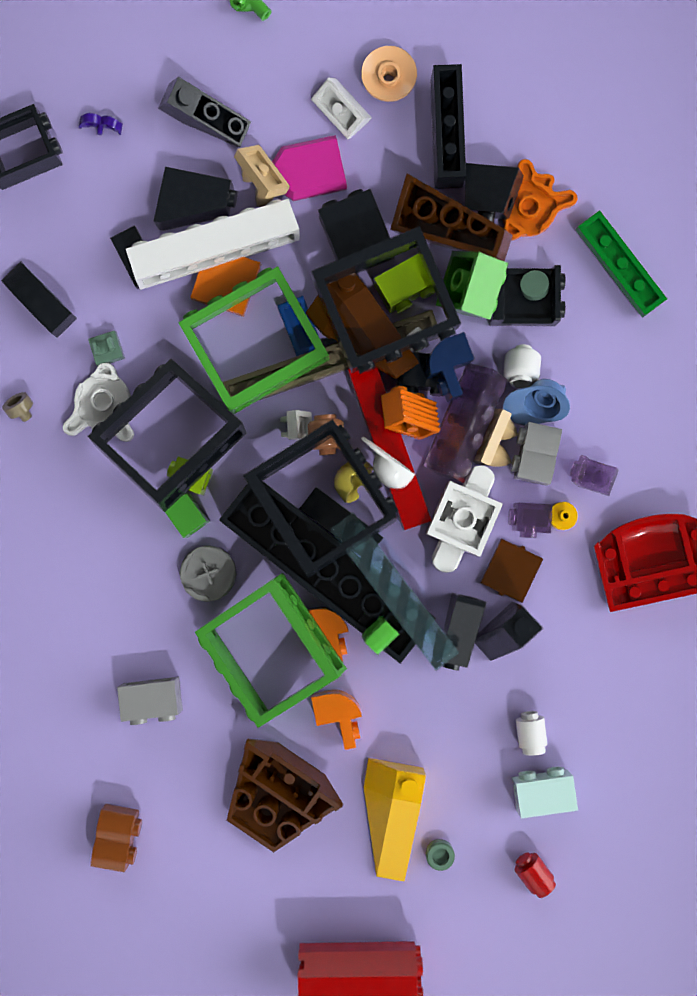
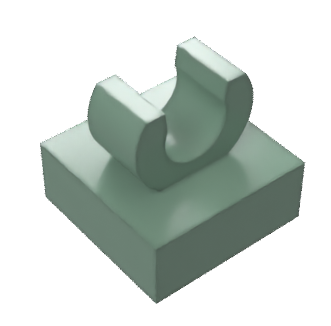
M115 330L88 339L97 366L102 363L110 364L125 359L118 334Z

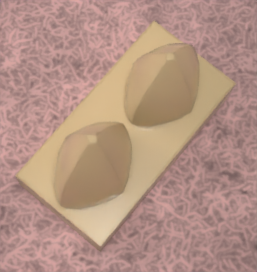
M260 145L237 149L234 158L241 166L243 182H252L256 187V206H265L274 197L287 193L290 185Z
M488 409L468 460L476 464L493 467L511 464L507 451L499 444L501 440L512 439L518 435L516 427L510 419L511 413L504 409Z

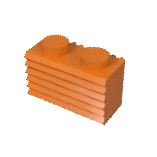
M397 386L392 388L390 392L381 395L385 429L396 431V433L400 432V434L414 437V439L417 438V440L424 439L440 431L439 418L437 417L438 412H436L438 409L436 407L437 402L425 398V394L412 393L407 391L405 386Z

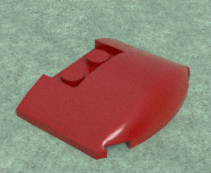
M684 514L646 516L615 528L600 543L598 541L594 545L610 612L697 594V518Z

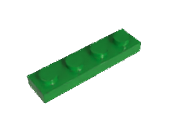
M600 210L575 229L642 318L667 300V297Z

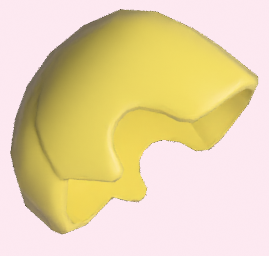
M347 462L337 471L334 478V488L344 502L351 503L359 498L357 489L363 485ZM369 462L363 464L368 473H372L373 467Z

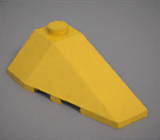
M368 758L363 787L376 876L405 882L426 779L425 770L423 767Z

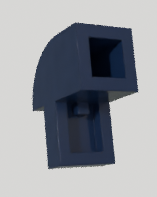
M465 332L439 342L426 360V379L438 376V380H436L437 389L441 396H445L447 402L455 400L463 394L455 369L469 365L474 360Z

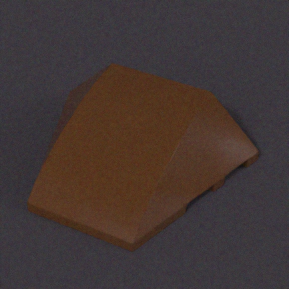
M246 740L245 751L239 767V775L227 816L229 823L274 853L298 837L302 831L313 824H318L322 821L323 817L332 811L336 812L343 807V802L323 772L279 742Z

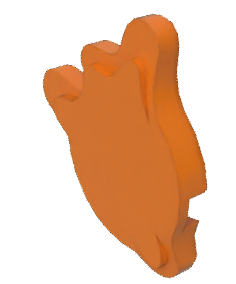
M523 159L518 163L517 167H519L524 176L509 219H503V228L513 235L511 240H516L520 237H532L543 233L552 224L556 214L564 209L573 207L578 199L577 194L572 190L554 192L552 190V185L555 181L554 177L550 174L537 173L532 162L527 159Z

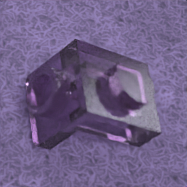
M580 455L579 460L575 461L572 465L570 476L572 477L571 481L577 487L609 496L619 470L617 467L590 460L587 456Z

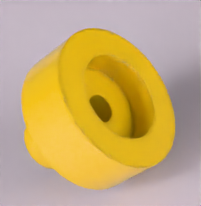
M568 502L556 503L548 511L550 525L558 530L572 528L578 519L576 508Z

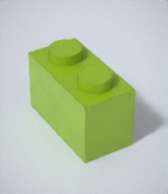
M419 253L374 278V287L389 313L395 310L401 313L413 305L411 301L420 296L422 299H426L435 293Z

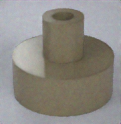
M21 392L9 398L3 404L2 409L10 419L20 417L23 422H26L32 417L29 409L32 407L33 401L26 392Z

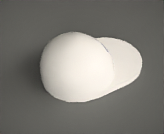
M365 437L361 438L369 447L376 451L373 460V471L380 482L394 489L407 486L415 474L379 446Z

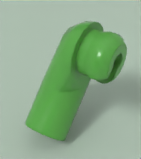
M229 0L230 6L236 11H253L262 21L266 20L272 12L262 0Z

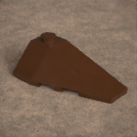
M355 273L326 284L357 354L364 355L402 339L371 292ZM317 295L306 311V315L322 335L338 341L320 297ZM409 349L402 352L403 357L390 363H386V360L375 363V366L396 379L416 366L418 360Z

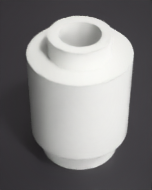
M537 711L522 712L521 717L516 719L519 748H522L524 755L529 756L545 753V746L548 744L544 716L538 715Z

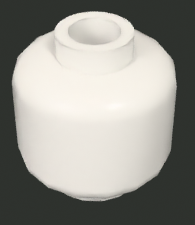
M517 345L505 354L504 378L515 388L530 387L540 378L541 355L529 345Z

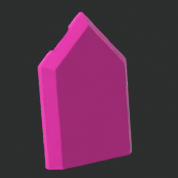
M336 135L283 146L272 161L290 185L284 196L292 201L347 190Z

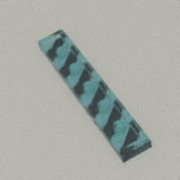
M353 512L331 528L330 531L341 545L366 528ZM372 537L347 553L435 671L459 653Z

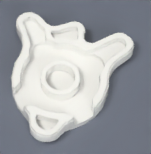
M109 363L98 365L96 371L90 375L91 377L78 385L74 396L73 414L63 424V431L66 434L75 436L88 426L93 429L98 423L104 422L113 413L114 408L118 404L125 402L131 396L128 387L118 377L113 365ZM128 423L115 436L121 441L128 442L133 439L134 431Z

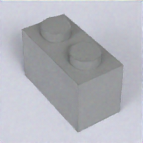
M179 677L123 683L117 687L121 722L130 721V725L147 723L148 718L157 717L159 722L171 721L175 719V715H178L183 710Z

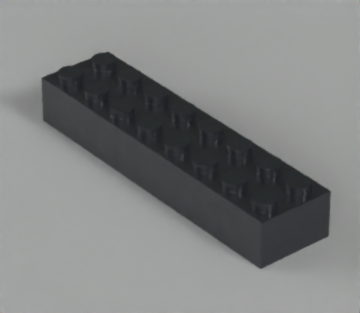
M264 481L261 482L312 562L341 545L340 541ZM249 484L244 487L219 519L220 522L362 634L379 617L383 616L399 633L383 651L401 664L416 645L413 641V633L419 607L417 602L409 597L403 627L395 617L399 588L393 583H389L385 603L377 593L380 573L370 566L367 579L359 569L361 558L352 551L350 555L346 553L308 578ZM425 609L428 613L426 632L436 618Z

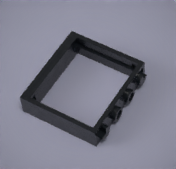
M420 226L311 271V279L351 373L359 371L360 374L366 371L369 372L376 368L375 363L386 360V363L396 361L403 357L402 352L411 348L413 352L422 350L430 345L428 342L439 337L440 341L455 335V330L461 325V321ZM417 248L447 320L357 357L326 284Z
M170 359L166 364L160 365L148 381L138 385L133 395L125 402L118 404L114 408L113 413L104 422L95 425L88 438L101 453L165 513L246 434L243 423L176 362ZM177 378L224 420L226 424L156 490L108 442Z
M333 419L243 475L308 578L397 521L395 513L399 511L390 496L385 498L380 491V488L383 486L374 472L369 474L363 464L367 463L361 451L358 448L353 450L348 443L351 437L347 430L344 429L342 424L337 426ZM332 438L383 515V518L312 562L261 482Z

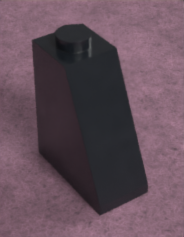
M165 167L153 221L159 230H169L213 220L220 216H229L230 208H235L237 191L234 189L232 180Z
M457 593L451 594L443 629L446 642L441 660L443 662L442 667L459 671L460 666L468 667L485 610V601Z
M511 602L477 634L475 644L492 661L523 648L543 627L524 606Z

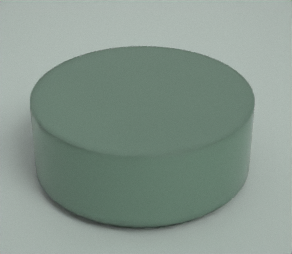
M537 270L526 273L520 283L523 296L532 301L544 298L549 291L548 277L543 272Z
M437 839L432 841L426 848V859L430 867L438 871H444L452 866L455 854L449 842Z

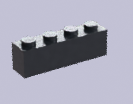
M462 64L433 65L430 81L435 189L462 188L466 178Z

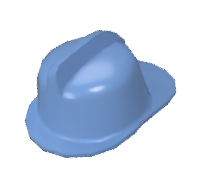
M540 379L535 381L530 387L511 392L504 400L503 409L511 413L510 419L514 423L525 425L528 422L541 424L564 419L570 411V401L565 395V385H560L551 379Z

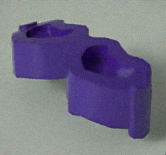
M86 113L80 118L79 129L91 126L98 127L96 134L102 135L104 127L117 132L121 136L123 124L110 116Z

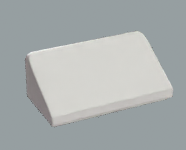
M328 77L311 98L347 139H350L372 119L336 78Z

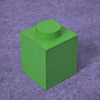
M187 493L181 496L165 512L183 538L190 537L210 522L192 495Z

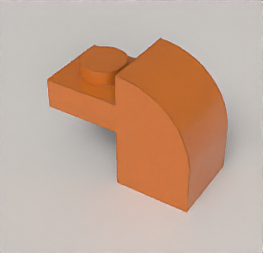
M327 607L308 609L343 662V655L348 653L345 638H339L338 634L349 632L346 621Z
M326 690L313 693L311 699L316 725L339 722L345 750L356 748L355 739H360L358 722H352V719L362 717V712L355 698L341 690Z

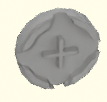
M210 545L198 547L189 552L182 561L179 572L185 591L196 600L205 602L219 600L227 595L234 586L237 575L235 563L231 556L223 549Z

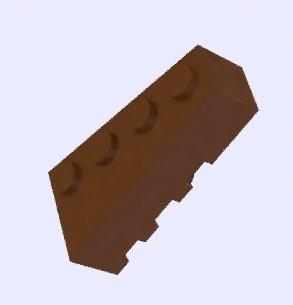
M406 174L390 230L397 234H402L420 226L428 243L457 251L480 252L505 262L513 236L511 233L410 174Z

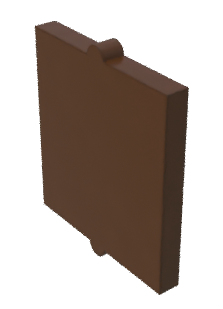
M501 539L480 583L498 591L500 596L506 595L523 603L543 558L526 551L524 546L518 547Z

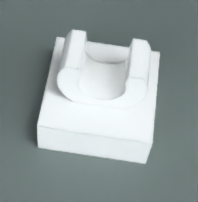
M300 410L287 411V416L281 417L280 422L287 423L288 431L282 432L281 436L288 438V440H300L308 435V424L312 421V412Z

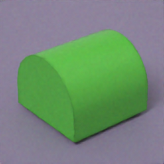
M381 616L361 637L379 655L399 633Z

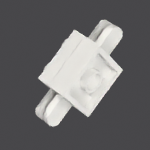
M475 466L469 470L462 486L452 481L446 483L431 518L432 521H430L425 534L439 540L432 555V564L441 572L448 573L457 569L464 551L474 556H481L502 508V503L488 497L495 478L493 472L486 466Z

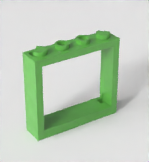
M278 266L274 269L269 267L262 270L253 281L249 283L244 281L233 287V292L224 297L222 295L214 297L207 303V307L200 311L195 309L186 313L183 316L184 320L178 322L225 406L233 415L330 360L328 352ZM277 283L315 350L231 397L193 329L270 285Z
M284 573L278 575L195 631L200 646L207 650L214 661L216 670L224 676L229 684L230 691L240 700L245 708L247 717L258 728L333 682L347 669ZM267 593L271 594L324 674L269 710L215 630V628Z

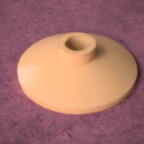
M379 47L372 51L363 63L361 71L362 82L367 92L374 98L385 102L397 101L407 96L413 89L417 78L416 64L410 54L399 47ZM386 75H391L394 79L392 81H386L384 77Z

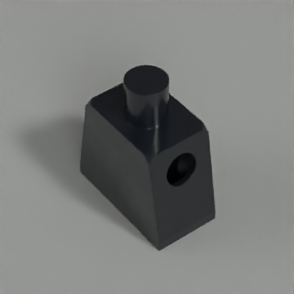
M466 163L465 207L493 223L494 219H509L524 177L519 167Z

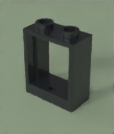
M34 104L0 118V140L37 125L48 153L7 171L0 158L1 190L63 165L59 156L63 153L57 138H52L49 133V129L52 128L51 122L45 112L40 113Z

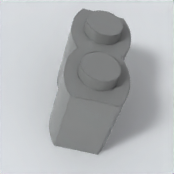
M532 422L525 424L524 428L520 427L516 441L517 444H520L519 455H514L511 464V471L515 472L514 479L545 486L551 484L562 429Z

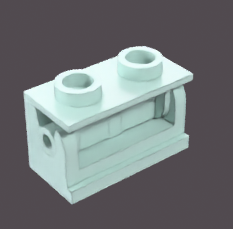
M551 767L547 769V772L538 774L535 771H522L519 773V776L512 777L516 811L520 818L578 811L574 778L567 769L564 770V767Z

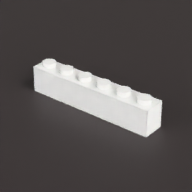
M276 199L260 208H246L234 216H220L211 223L204 225L194 224L186 228L185 231L165 233L159 239L149 242H136L132 247L126 248V252L140 290L241 257H248L299 241V227L289 199Z

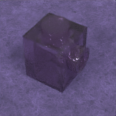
M514 503V508L509 509L508 524L513 525L512 531L520 532V537L537 538V533H551L553 505Z

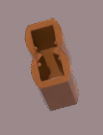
M110 804L104 805L100 811L97 824L96 839L91 857L92 867L125 873L129 864H134L137 854V847H133L134 836H139L142 827V819L138 818L139 810Z

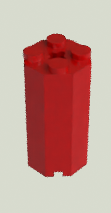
M415 941L299 944L298 960H301V964H299L298 996H423V987H421L423 960L420 945H415Z

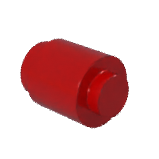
M527 852L516 860L517 865L514 871L531 894L536 895L538 898H543L554 890L556 886L554 875L537 853L530 854Z

